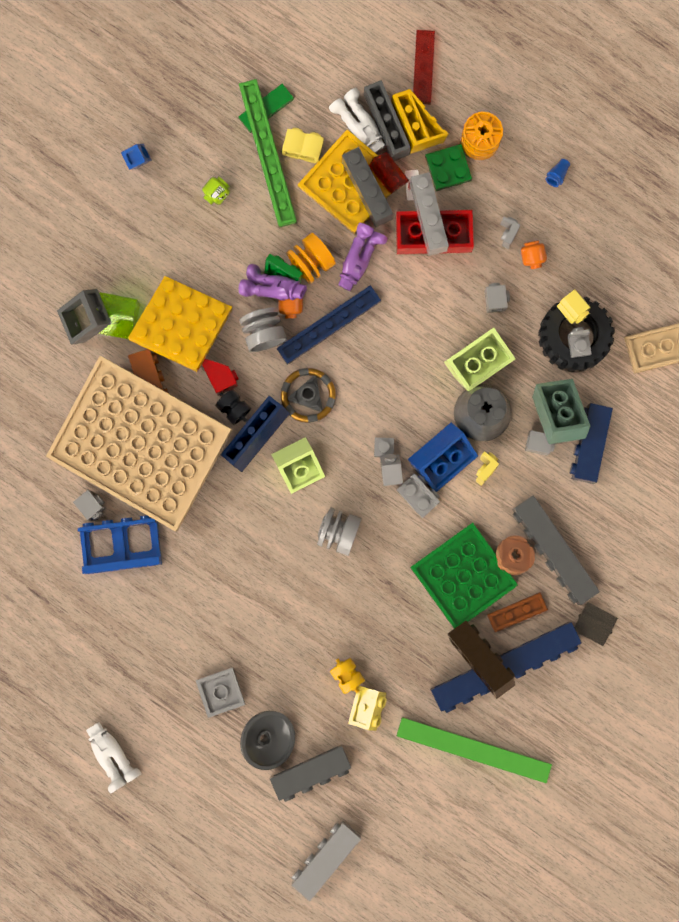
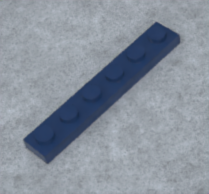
M370 285L276 349L288 365L379 304L381 299Z

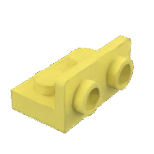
M484 451L480 457L484 464L477 471L476 475L478 477L476 482L481 486L499 465L497 462L498 458L491 452L487 454Z
M359 686V692L356 693L348 724L376 731L381 724V712L386 705V693Z

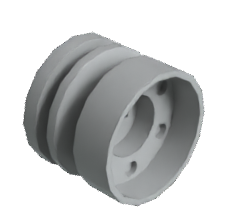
M277 308L258 309L239 319L241 326H244L242 328L243 333H252L245 338L249 352L267 350L287 340L283 327H274L281 322L280 317H277Z
M330 507L321 523L317 545L322 547L324 540L327 539L329 540L327 549H330L332 544L336 542V552L349 556L362 518L349 514L346 521H342V511H339L337 518H334L335 509Z

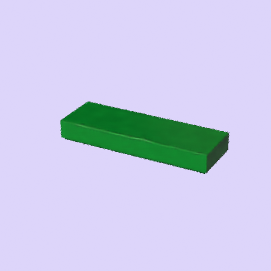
M283 84L262 98L268 119L294 100V97ZM245 111L238 116V119L251 133L250 123Z

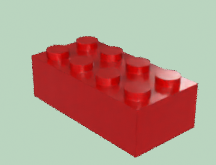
M439 210L449 245L447 252L443 253H472L474 248L473 210ZM396 211V255L428 254L417 211Z

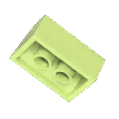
M492 328L444 363L454 378L467 391H470L514 361L515 357L495 328Z

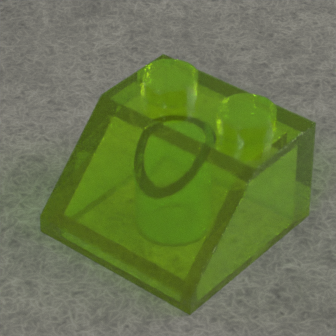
M100 292L99 294L112 324L98 334L129 340L128 337L137 323L140 309L139 301L134 298Z

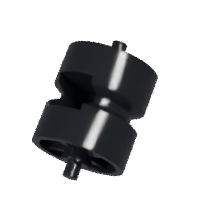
M234 389L229 390L225 394L222 392L219 394L221 398L215 406L222 414H227L226 418L233 425L242 420L244 422L248 420L246 415L252 408L245 401H240V396Z

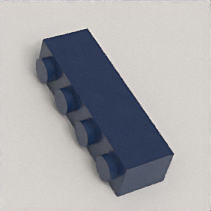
M268 396L220 455L240 472H243L290 413L271 396Z
M590 403L587 405V408L584 407L590 429L586 439L579 440V444L575 445L573 455L576 456L575 463L571 464L569 474H572L571 479L595 484L599 476L613 408Z

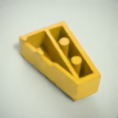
M411 89L393 94L390 101L411 147L410 154L444 143L448 132L443 130L437 123L436 118L426 111L423 103Z

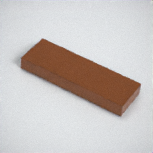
M541 592L489 613L487 617L495 633L545 612L548 608Z

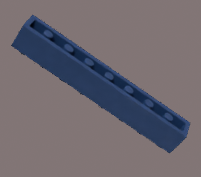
M567 622L499 656L503 660L502 664L504 667H509L515 674V678L518 679L526 675L525 671L530 668L536 670L544 666L543 662L549 659L552 662L561 658L560 654L565 651L568 653L579 649L578 645L582 644L572 622ZM473 669L430 689L440 711L445 710L446 713L456 709L455 705L461 702L467 704L473 701V696L479 693L483 696L490 692Z

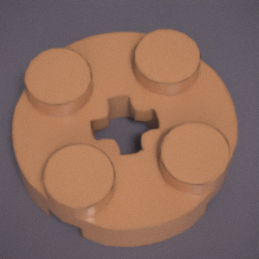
M514 535L502 540L496 550L498 567L512 575H520L528 571L535 561L533 547H530L527 543L528 541L521 536ZM516 551L519 558L514 559L512 553Z

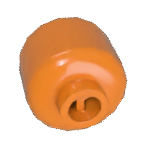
M539 240L524 243L525 246L521 248L523 264L530 266L531 269L541 268V263L547 261L545 245L539 243Z
M296 298L295 300L278 299L279 313L285 315V318H297L296 314L303 312V298Z

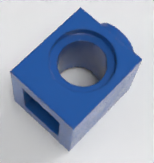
M144 143L136 144L121 152L129 170L137 169L152 161Z

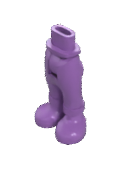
M359 223L357 225V238H354L343 263L342 273H340L341 280L338 285L351 291L353 285H357V281L365 273L375 245L385 244L388 238L383 234L375 232L372 227Z
M250 264L247 267L246 274L248 280L242 279L238 287L240 295L245 297L256 295L258 297L279 300L302 299L307 290L306 285H301L299 281L280 275H262L259 266L256 264Z

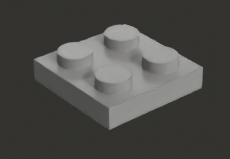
M233 668L196 680L208 718L245 705Z

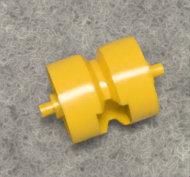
M351 657L345 661H340L339 658L336 659V667L331 669L330 673L335 680H339L338 686L343 694L351 690L358 693V687L365 679L360 671L355 670V663Z

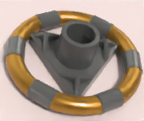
M314 368L296 370L286 378L281 388L283 407L290 413V417L300 422L311 423L323 419L333 409L336 401V391L332 380L327 374ZM314 375L288 397L291 383L296 378ZM316 376L323 381L329 391V398L323 410ZM288 401L319 411V413L307 416L301 415L293 409Z

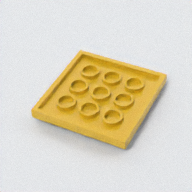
M346 130L299 182L298 187L355 234L357 232V225L365 223L370 216L342 164V155L359 147L385 198L392 192L371 166L381 157L350 131Z
M164 276L128 338L129 341L197 372L232 312V306Z

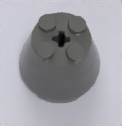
M479 384L470 391L465 390L458 397L454 407L456 426L465 436L474 441L486 442L496 439L507 429L510 423V402L501 390L491 385ZM484 407L485 409L489 410V413H486V411L482 410L481 408Z

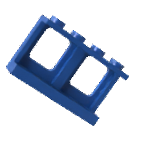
M148 515L140 516V520L134 521L132 518H122L121 522L114 523L113 520L102 521V525L95 526L94 522L84 523L83 527L77 528L78 532H80L84 565L82 566V574L162 565L158 524L156 520ZM148 524L150 526L152 549L143 552H130L128 527ZM110 529L113 540V555L92 557L90 532Z

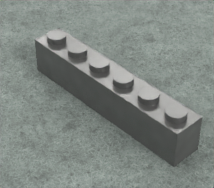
M534 495L512 509L514 519L518 524L522 523L525 528L523 532L529 540L533 539L536 544L534 548L540 556L544 555L547 560L545 564L551 572L555 571L558 576L556 580L562 588L566 587L569 592L567 596L573 604L582 605L600 592Z

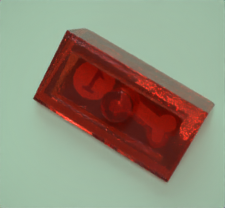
M387 151L374 157L369 164L370 169L390 194L409 182V179Z

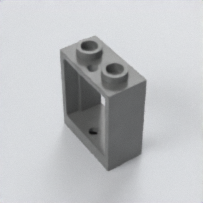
M98 289L81 291L57 310L71 345L86 343L112 324ZM83 304L91 323L83 331L74 312V309Z

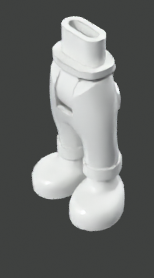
M353 88L346 93L343 100L341 98L335 100L329 106V109L332 113L341 115V119L346 123L352 134L373 152L377 153L386 145L382 141L383 137L380 135L376 123L363 109V106L358 103L360 91L357 88ZM345 103L352 109V112L357 116L360 122H357L356 119L352 116L351 112L348 111Z
M100 722L86 730L90 736L88 740L92 741L91 746L96 759L106 771L108 778L111 777V784L108 786L110 794L142 774L138 768L130 766L129 760H127L116 739L107 732L106 728L103 729ZM111 757L114 758V760L118 764V767L120 768V770H122L125 780L119 774V771L117 767H115Z

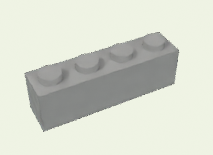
M430 172L412 176L410 178V187L428 256L447 252L449 245Z
M344 821L340 824L336 823L332 827L330 837L328 839L323 838L317 846L319 850L316 854L313 855L311 853L304 862L306 866L302 870L298 869L292 876V887L309 901H311L361 840V836Z

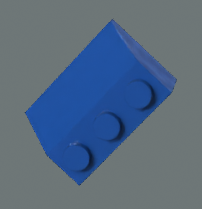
M451 422L408 458V461L415 471L425 479L427 485L437 492L475 460L478 455L465 434Z

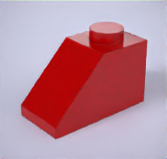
M204 359L202 366L217 396L221 392L225 393L238 386L236 381L239 378L235 370L231 371L229 366Z

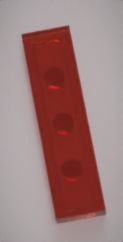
M416 30L413 93L423 104L431 105L435 31Z

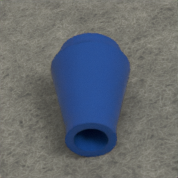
M561 159L546 174L547 183L553 187L562 185L570 167V162L566 159Z

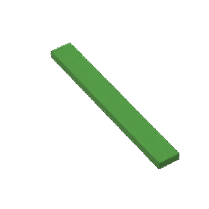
M257 79L239 83L278 227L281 228L295 224L297 220Z
M404 717L401 718L396 735L409 741L543 783H547L552 764Z

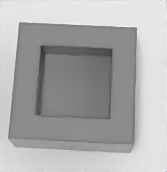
M375 437L374 457L393 454L394 438Z

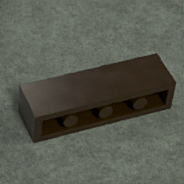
M464 621L448 633L449 640L494 697L498 699L515 686V674L509 667H504L502 664L503 660L498 653L494 654L490 650L491 645L485 638L483 640L478 635L480 632L476 626Z

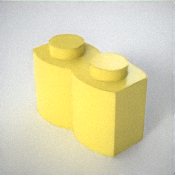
M299 128L287 129L282 155L310 163H317L320 159L324 138L315 132L310 134L303 133Z
M576 289L564 297L557 305V308L571 324L575 322L578 325L590 314L588 311L590 306Z

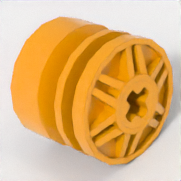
M481 111L471 115L464 124L461 135V145L466 155L474 160H485L492 157L499 148L503 136L501 121L490 112Z
M312 232L302 239L304 250L295 245L293 246L295 252L292 250L286 252L291 265L300 269L302 278L309 284L314 282L312 274L316 278L320 277L318 267L327 272L336 265L330 251Z

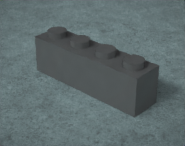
M382 80L365 86L364 97L383 137L382 139L392 162L410 155L411 147Z
M357 147L343 154L342 164L375 228L391 221L393 212L360 148Z
M341 744L271 776L270 781L278 800L284 799L287 802L295 798L294 794L300 791L304 794L313 790V785L318 783L324 785L331 781L330 778L335 775L342 777L348 774L351 764Z

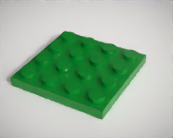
M474 523L465 527L410 567L454 629L464 621L469 622L518 586L511 574L498 567L495 552Z

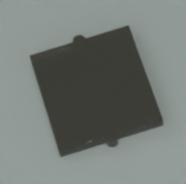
M587 602L582 613L578 615L579 619L574 628L577 633L604 646L608 636L613 633L612 629L618 618Z

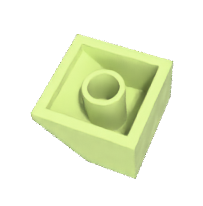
M306 437L271 454L291 494L325 477Z

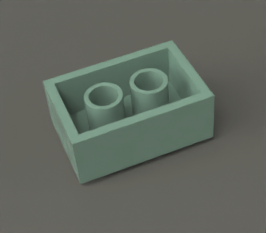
M573 379L536 384L532 398L548 444L586 439L590 424Z

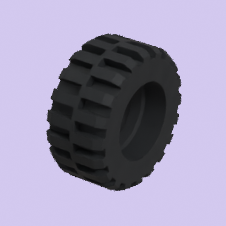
M588 297L583 299L590 306L588 310L590 314L583 321L590 326L593 333V342L590 346L592 354L590 356L571 358L570 349L562 343L559 336V328L567 318L557 308L559 303L552 306L540 324L538 336H540L539 346L543 347L542 353L545 357L548 356L550 358L549 362L552 365L554 363L557 364L561 370L565 368L568 369V372H575L576 370L582 372L588 368L591 369L604 359L613 345L615 327L611 326L612 318L607 317L606 313L608 311L605 307L601 309L599 307L600 303L597 301L592 303Z

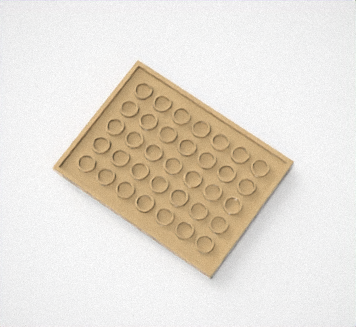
M99 356L46 457L177 532L233 429L105 357Z

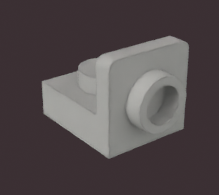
M503 217L500 225L507 229L501 237L504 240L502 247L509 249L520 228V224L512 217Z
M584 327L572 329V332L568 334L571 358L590 356L592 354L589 341L590 329L584 330Z

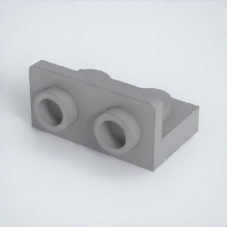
M413 474L396 491L423 518L440 503L438 500L440 496L435 490H429L425 486L427 482L421 475L416 476Z

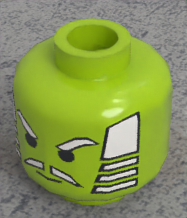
M219 176L217 178L211 177L202 188L205 194L203 198L211 205L213 203L220 205L229 196L230 190L228 188L230 186Z

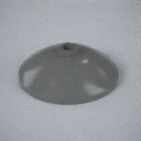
M276 711L260 712L247 722L242 731L240 739L242 755L247 763L254 768L260 770L275 769L282 765L291 755L295 744V731L291 721L285 715Z

